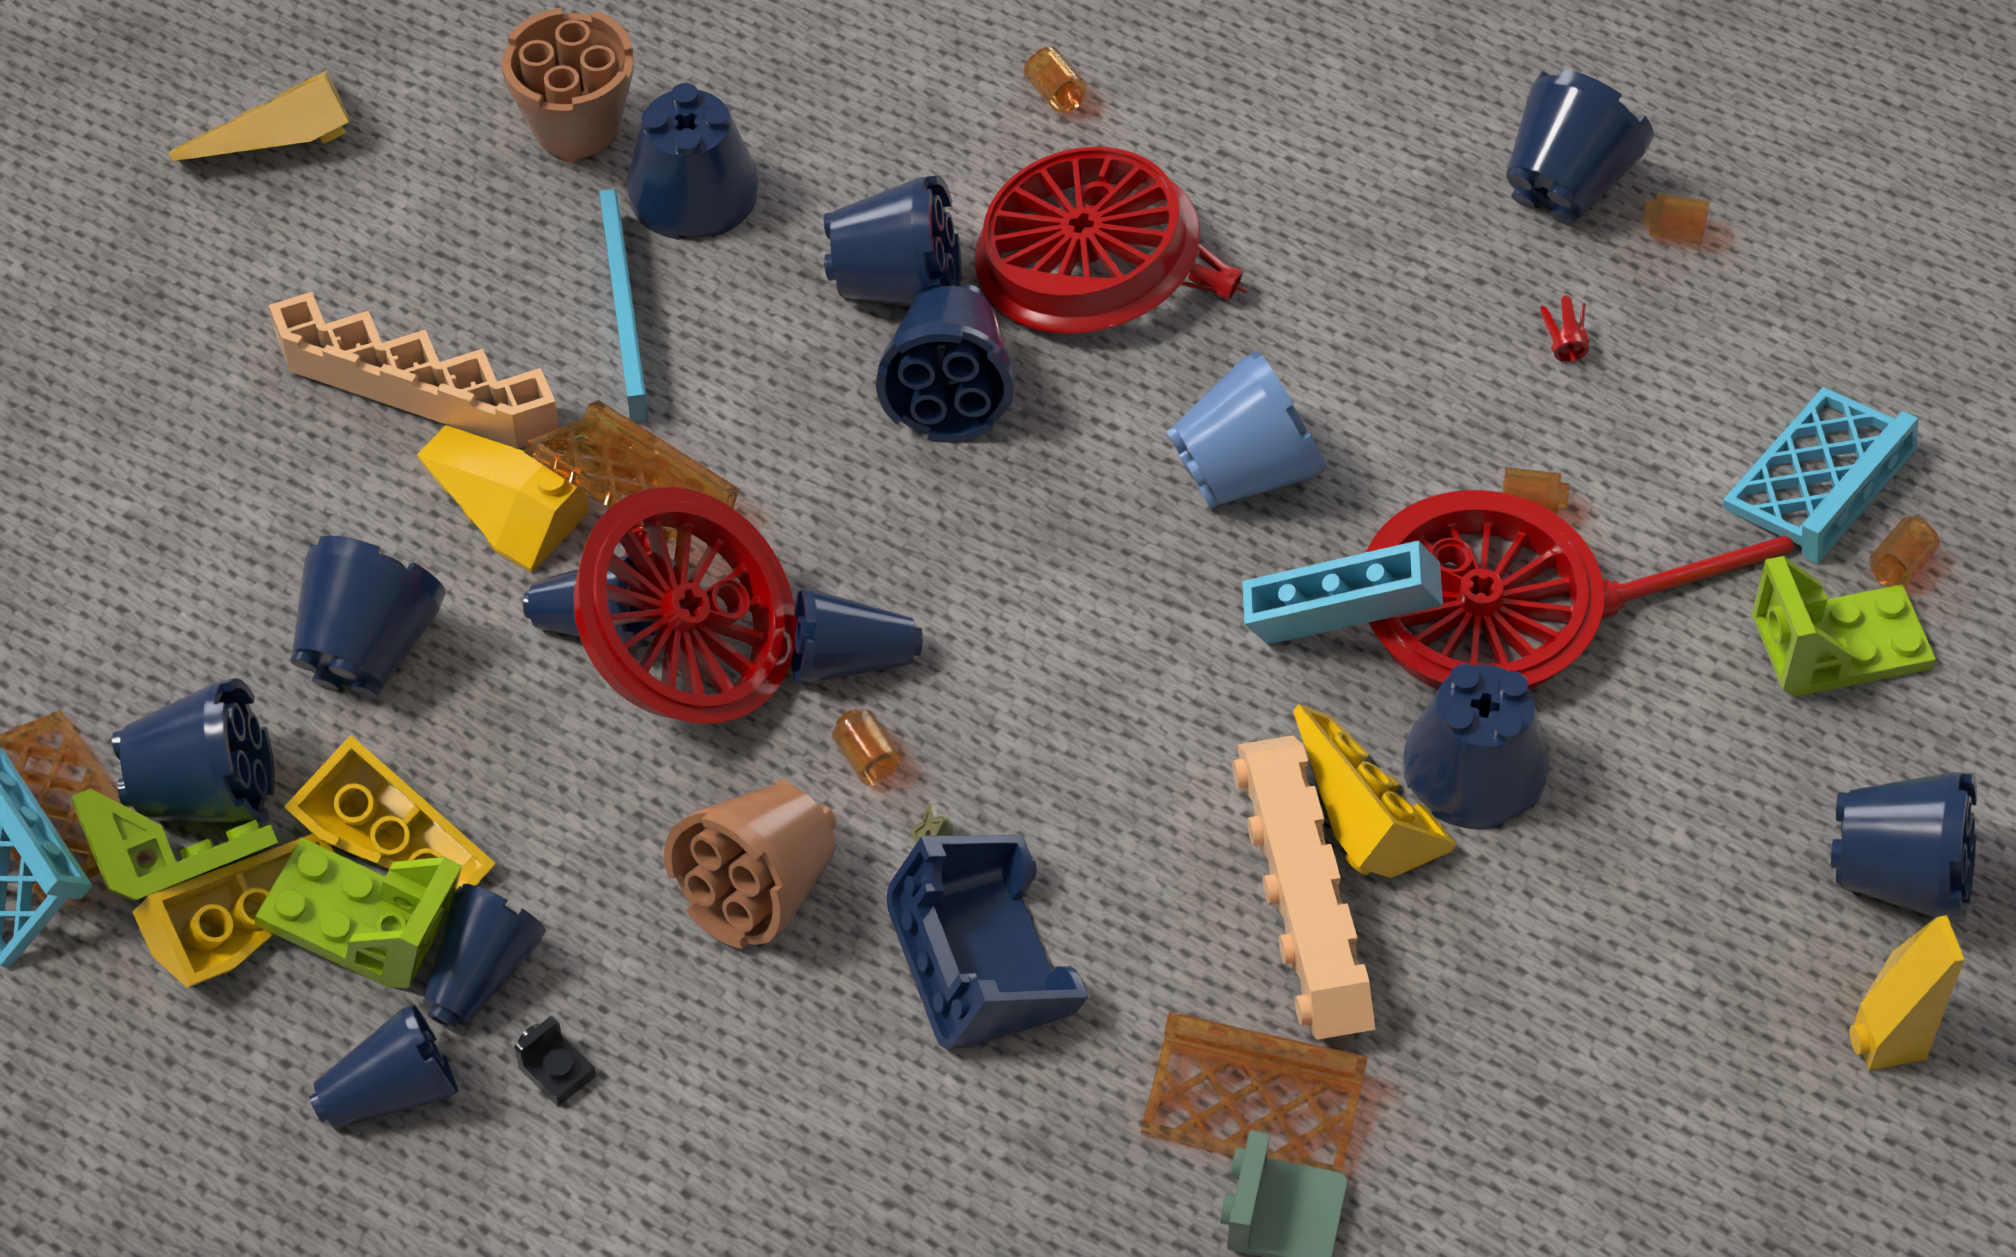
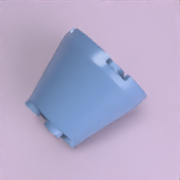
M1257 350L1242 358L1172 428L1166 431L1190 476H1193L1198 484V488L1210 509L1217 505L1308 480L1327 470L1326 463L1312 435L1309 432L1306 433V427L1294 408L1292 400L1263 355L1260 356Z

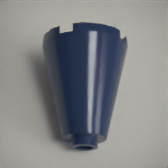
M628 555L619 557L640 574ZM578 569L534 581L530 586V590L524 593L523 612L525 617L531 620L535 628L580 637L574 613V587ZM608 570V584L636 592ZM607 599L610 614L644 611ZM653 621L614 626L622 643L653 624ZM643 638L631 647H648L650 642Z
M811 588L802 589V591L797 593L794 604L796 648H794L791 661L795 682L811 683L910 665L913 656H920L923 644L922 628L915 627L912 617Z
M463 884L462 887L459 885L452 898L423 999V1003L430 1008L427 1016L436 1023L450 1029H454L456 1023L467 1025L541 943L546 932L543 924L523 908L517 914L505 906L508 900L496 893L471 884Z
M413 1004L399 1010L313 1083L316 1093L310 1095L309 1099L322 1123L330 1120L337 1128L449 1099L451 1095L459 1091L449 1062L445 1055L441 1056L434 1042L437 1038L416 1005Z

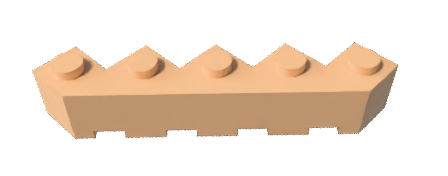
M312 292L269 305L276 337L290 372L517 449L561 435L556 402L541 368L497 382L483 349L439 362L426 329L382 343L369 310L325 324Z
M1294 735L1238 744L1239 759L1232 761L1233 777L1237 789L1243 788L1245 794L1253 801L1254 816L1247 819L1248 833L1252 846H1258L1268 859L1270 875L1263 876V888L1267 904H1274V907L1284 918L1286 934L1279 935L1281 958L1283 964H1290L1291 968L1300 978L1302 995L1295 996L1298 1022L1300 1026L1306 1025L1316 1040L1376 1030L1370 981L1365 964L1359 965L1355 944L1357 943V935L1348 903L1343 904L1340 898L1339 883L1341 877L1332 845H1326L1322 826L1324 824V816L1315 786H1310L1307 782L1306 767H1308V759L1304 745Z

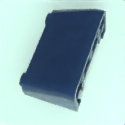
M1023 835L921 836L889 884L887 891L889 916L939 1045L943 1048H967L1072 1016L1078 1012L1088 999L1085 982L1075 968L1072 966H1057L1051 971L1022 897L1034 881L1037 871L1035 859L1030 854Z

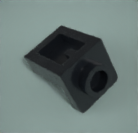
M550 1016L541 1024H534L527 1028L514 1046L518 1068L557 1107L596 1077L595 1067L562 1036L560 1023L553 1016Z

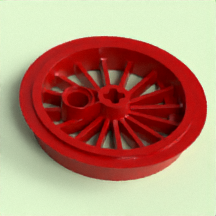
M1082 147L1065 150L1046 156L1026 166L1011 177L997 192L986 212L983 228L977 241L975 271L980 287L988 300L1001 313L1022 325L1054 333H1087L1105 330L1122 325L1146 314L1176 291L1189 274L1196 260L1201 236L1200 223L1196 209L1186 193L1170 180L1162 169L1145 157L1130 151L1111 147ZM1075 187L1076 209L1065 197L1062 190ZM1134 189L1140 191L1126 198ZM1052 195L1061 209L1043 199ZM1156 202H1158V203L1162 206V207H1157V208L1142 210V209H1144V208H1146V207H1148V206H1150V205H1152V204H1154V203H1156ZM1030 209L1039 215L1025 214V212ZM1168 223L1165 231L1143 229V227ZM1011 228H1012V229H1019V230H1026V231H1020V232H1015V233H1009V231L1011 230ZM1128 244L1157 247L1152 255H1147ZM1023 249L1005 259H1001L1002 252ZM1106 251L1138 266V268L1127 275H1123ZM1099 260L1112 278L1092 277L1090 263ZM1039 261L1031 270L1025 268ZM1076 262L1083 265L1084 277L1071 276ZM1061 263L1058 273H1051Z
M656 487L638 491L615 503L600 517L590 532L581 555L575 581V619L582 644L591 662L603 679L618 694L633 705L658 716L690 723L716 724L732 721L753 712L775 693L787 674L794 653L796 636L794 600L788 579L776 554L760 532L745 517L727 504L707 494L679 487ZM662 526L677 530L673 567ZM639 527L646 529L655 564L632 529ZM693 535L707 544V548L687 581L691 537ZM619 542L640 574L613 553ZM719 553L732 568V572L703 590L698 585L714 557ZM608 570L636 592L608 584ZM717 596L725 602L727 613L719 607ZM607 599L644 611L610 614ZM749 610L752 613L753 630L734 624V622L745 616ZM653 621V624L622 643L614 626ZM658 629L657 635L642 661L638 664L627 649ZM717 634L751 644L752 652L750 659L748 660ZM665 644L661 681H659L648 672ZM712 652L740 673L741 678L735 686H733ZM678 658L687 692L675 689ZM697 662L718 694L705 695Z
M1461 490L1425 498L1406 507L1388 520L1376 533L1366 552L1419 541L1440 564L1453 563L1459 566L1457 569H1447L1440 565L1443 606L1368 622L1374 634L1385 646L1392 658L1410 675L1435 689H1439L1445 679L1450 676L1453 668L1460 664L1493 665L1510 672L1521 673L1526 677L1528 688L1531 690L1543 684L1574 662L1588 647L1601 622L1605 598L1604 583L1597 560L1587 543L1561 517L1537 503L1515 495L1487 490ZM1459 534L1482 535L1479 568L1471 548L1460 539ZM1491 535L1513 541L1494 572L1486 569L1489 538ZM1446 537L1445 539L1436 542L1433 546L1429 543L1434 540ZM1522 547H1527L1540 555L1531 563L1501 580ZM1549 567L1554 568L1561 577V579L1519 587ZM1568 594L1572 606L1531 601ZM1530 618L1566 622L1568 624L1557 632ZM1438 621L1415 637L1405 628ZM1457 627L1441 653L1427 647V645ZM1470 627H1473L1470 662L1451 658ZM1480 628L1484 631L1496 664L1477 663ZM1517 631L1544 644L1534 649ZM1497 633L1522 659L1512 662L1507 661Z

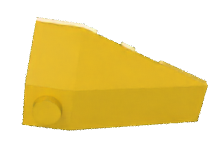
M326 70L282 92L273 98L271 102L253 107L235 117L233 121L227 124L223 123L172 149L168 154L172 161L310 142L318 137L324 144L346 133L342 125L348 123L350 118L333 80Z
M445 425L417 454L421 464L447 494H450L463 509L464 515L484 534L493 550L530 573L536 570L589 512L584 479L547 458Z
M1300 704L1297 705L1293 713L1334 836L1348 853L1345 859L1355 870L1365 875L1373 872L1393 878L1452 852L1457 844L1433 814L1421 803H1417L1413 808L1409 802L1396 794L1395 791L1401 786V783L1391 774H1385L1375 765L1366 762L1365 760L1368 758L1369 753L1328 714Z
M352 735L343 742L284 806L288 812L321 841L387 869H390L393 862L438 857L450 859L462 865L457 889L459 885L462 887L463 884L477 886L497 865Z
M314 834L303 837L334 852L330 844L321 841ZM300 839L148 895L132 913L152 957L186 988L232 971L274 935L254 925L255 916Z
M1947 915L1935 918L1892 951L1861 1002L1855 1022L1850 1026L1849 1034L1853 1050L1857 1055L1863 1054L1869 1071L1927 1059L1965 960Z

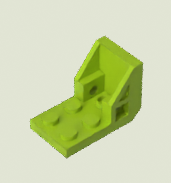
M1781 556L1765 560L1751 615L1783 691L1798 697L1933 669L1936 658L1903 584L1828 599L1820 580L1786 557Z
M91 788L71 797V802L107 890L132 901L278 843L271 824L259 828L257 820L227 831L228 842L213 847L210 839H206L180 850L183 860L176 862L160 824ZM148 850L154 855L155 860L140 866L137 863L136 857L139 851Z
M301 837L256 914L254 925L390 988H409L447 919L453 895L457 891L462 865L445 857L393 862L386 876H383Z

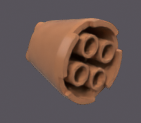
M562 8L538 13L518 25L508 37L509 44L505 49L501 63L503 77L507 89L538 143L546 151L559 156L561 160L568 163H576L585 157L605 150L620 135L619 128L634 72L633 48L627 32L618 22L601 12L594 11L592 15L580 13L562 14Z
M779 780L768 787L695 811L676 824L669 832L664 848L668 878L677 879L685 897L692 905L685 911L712 937L729 946L743 949L748 944H768L784 931L832 860L835 851L833 829L836 827L835 815L826 805L817 804L808 794L794 787L789 781Z

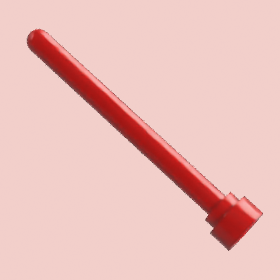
M1782 536L1623 584L1603 579L1605 598L1601 619L1617 615L1619 609L1624 608L1625 602L1763 562L1766 559L1789 554L1794 550L1795 543L1791 538Z

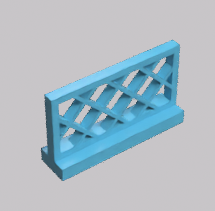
M1822 387L1723 499V508L1779 536L1791 538L1794 543L1802 546V556L1819 564L1917 450L1918 417L1902 411L1895 419ZM1827 405L1842 412L1844 417L1820 421L1818 413ZM1873 426L1882 430V433L1879 436L1859 439L1856 428ZM1848 430L1851 438L1850 441L1827 444L1824 433ZM1816 435L1819 446L1801 449L1794 448L1793 441L1796 438ZM1856 453L1857 461L1855 464L1834 467L1832 456ZM1819 458L1824 459L1826 469L1802 473L1799 462ZM1791 463L1794 474L1769 477L1768 470L1771 466ZM1831 481L1833 489L1829 493L1809 496L1806 485ZM1799 487L1801 498L1783 501L1776 500L1774 490ZM1766 492L1769 503L1751 505L1742 501V499L1747 494ZM1806 510L1808 518L1798 527L1783 520L1781 514Z
M0 748V966L10 967L68 898L82 899L93 885L3 748ZM11 848H16L21 856L19 876H8ZM7 883H18L16 911H5ZM33 883H39L47 895V898L36 911H31ZM4 918H15L14 936L6 945L2 939Z

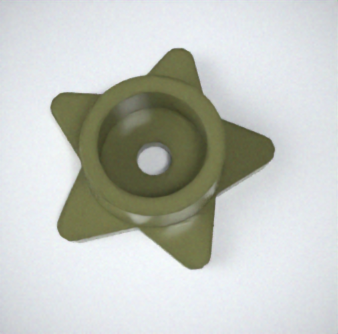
M928 804L922 822L911 829V836L915 843L918 842L921 836H953V825L949 817L938 816L936 804Z

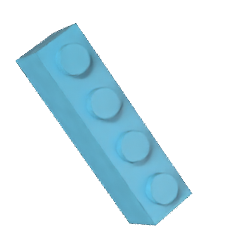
M1419 541L1242 581L1244 624L1266 644L1278 643L1443 606L1440 562Z

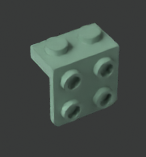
M1250 1130L1246 1149L1236 1147L1230 1178L1239 1179L1236 1194L1226 1193L1222 1207L1220 1223L1229 1225L1227 1249L1261 1257H1332L1346 1192V1177L1342 1173L1268 1158L1270 1134Z

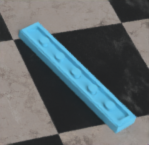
M615 189L602 190L599 192L630 422H645L648 419L618 194L615 192Z

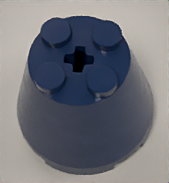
M1563 69L1559 76L1549 75L1542 71L1529 91L1506 173L1510 185L1515 189L1511 195L1517 203L1533 209L1536 204L1551 210L1550 215L1556 221L1572 226L1576 219L1581 218L1645 154L1654 138V131L1650 121L1645 115L1638 114L1636 117L1625 105L1619 102L1622 94L1597 79L1568 69Z
M681 83L676 85L671 92L655 99L642 114V122L627 177L628 196L635 216L643 225L655 233L679 240L680 235L698 236L710 233L713 238L732 230L751 213L757 201V169L726 105L715 95L697 90L693 84Z
M940 175L919 177L839 208L834 212L824 214V230L827 239H830L831 254H825L824 257L825 273L828 281L836 280L837 290L841 297L911 307L912 301L918 293L927 292L942 286L961 287L959 233L954 232V224L950 212H946L945 207L952 206V198L944 179Z
M963 285L961 287L942 286L927 292L918 293L879 361L876 392L880 405L887 416L896 425L902 422L914 430L928 434L927 440L944 443L962 442L980 437L991 431L993 423L1005 413L1013 400L1014 372L996 313L991 304L983 297L981 290L973 285Z
M321 536L317 545L311 544L304 561L290 662L301 669L314 673L312 682L322 688L338 691L342 684L351 687L354 692L361 696L377 699L380 690L438 614L446 594L442 583L429 571L414 562L409 563L406 569L398 560L384 554H379L380 546L348 537Z
M1460 664L1453 668L1450 676L1439 687L1409 732L1403 755V774L1407 787H1411L1417 798L1431 809L1434 817L1448 824L1469 829L1503 826L1504 821L1522 814L1529 807L1533 808L1544 791L1549 769L1548 752L1526 677L1521 673L1510 672L1493 665Z
M239 678L215 682L126 725L123 730L115 731L112 736L114 753L121 764L123 778L118 780L117 791L122 805L126 807L133 806L137 813L151 820L244 825L254 820H257V823L266 821L269 818L267 808L264 809L265 796L274 795L275 792L274 758L267 726L260 728L259 721L249 704L254 703L255 698L249 686Z
M1949 772L1852 789L1849 793L1839 792L1836 801V821L1841 822L1842 839H1833L1831 847V868L1836 869V883L1843 884V887L1934 918L1947 915L1949 921L1965 922L1966 911H1963L1962 903H1970L1976 857L1977 833H1975V813L1971 812V806H1976L1977 804L1975 774Z

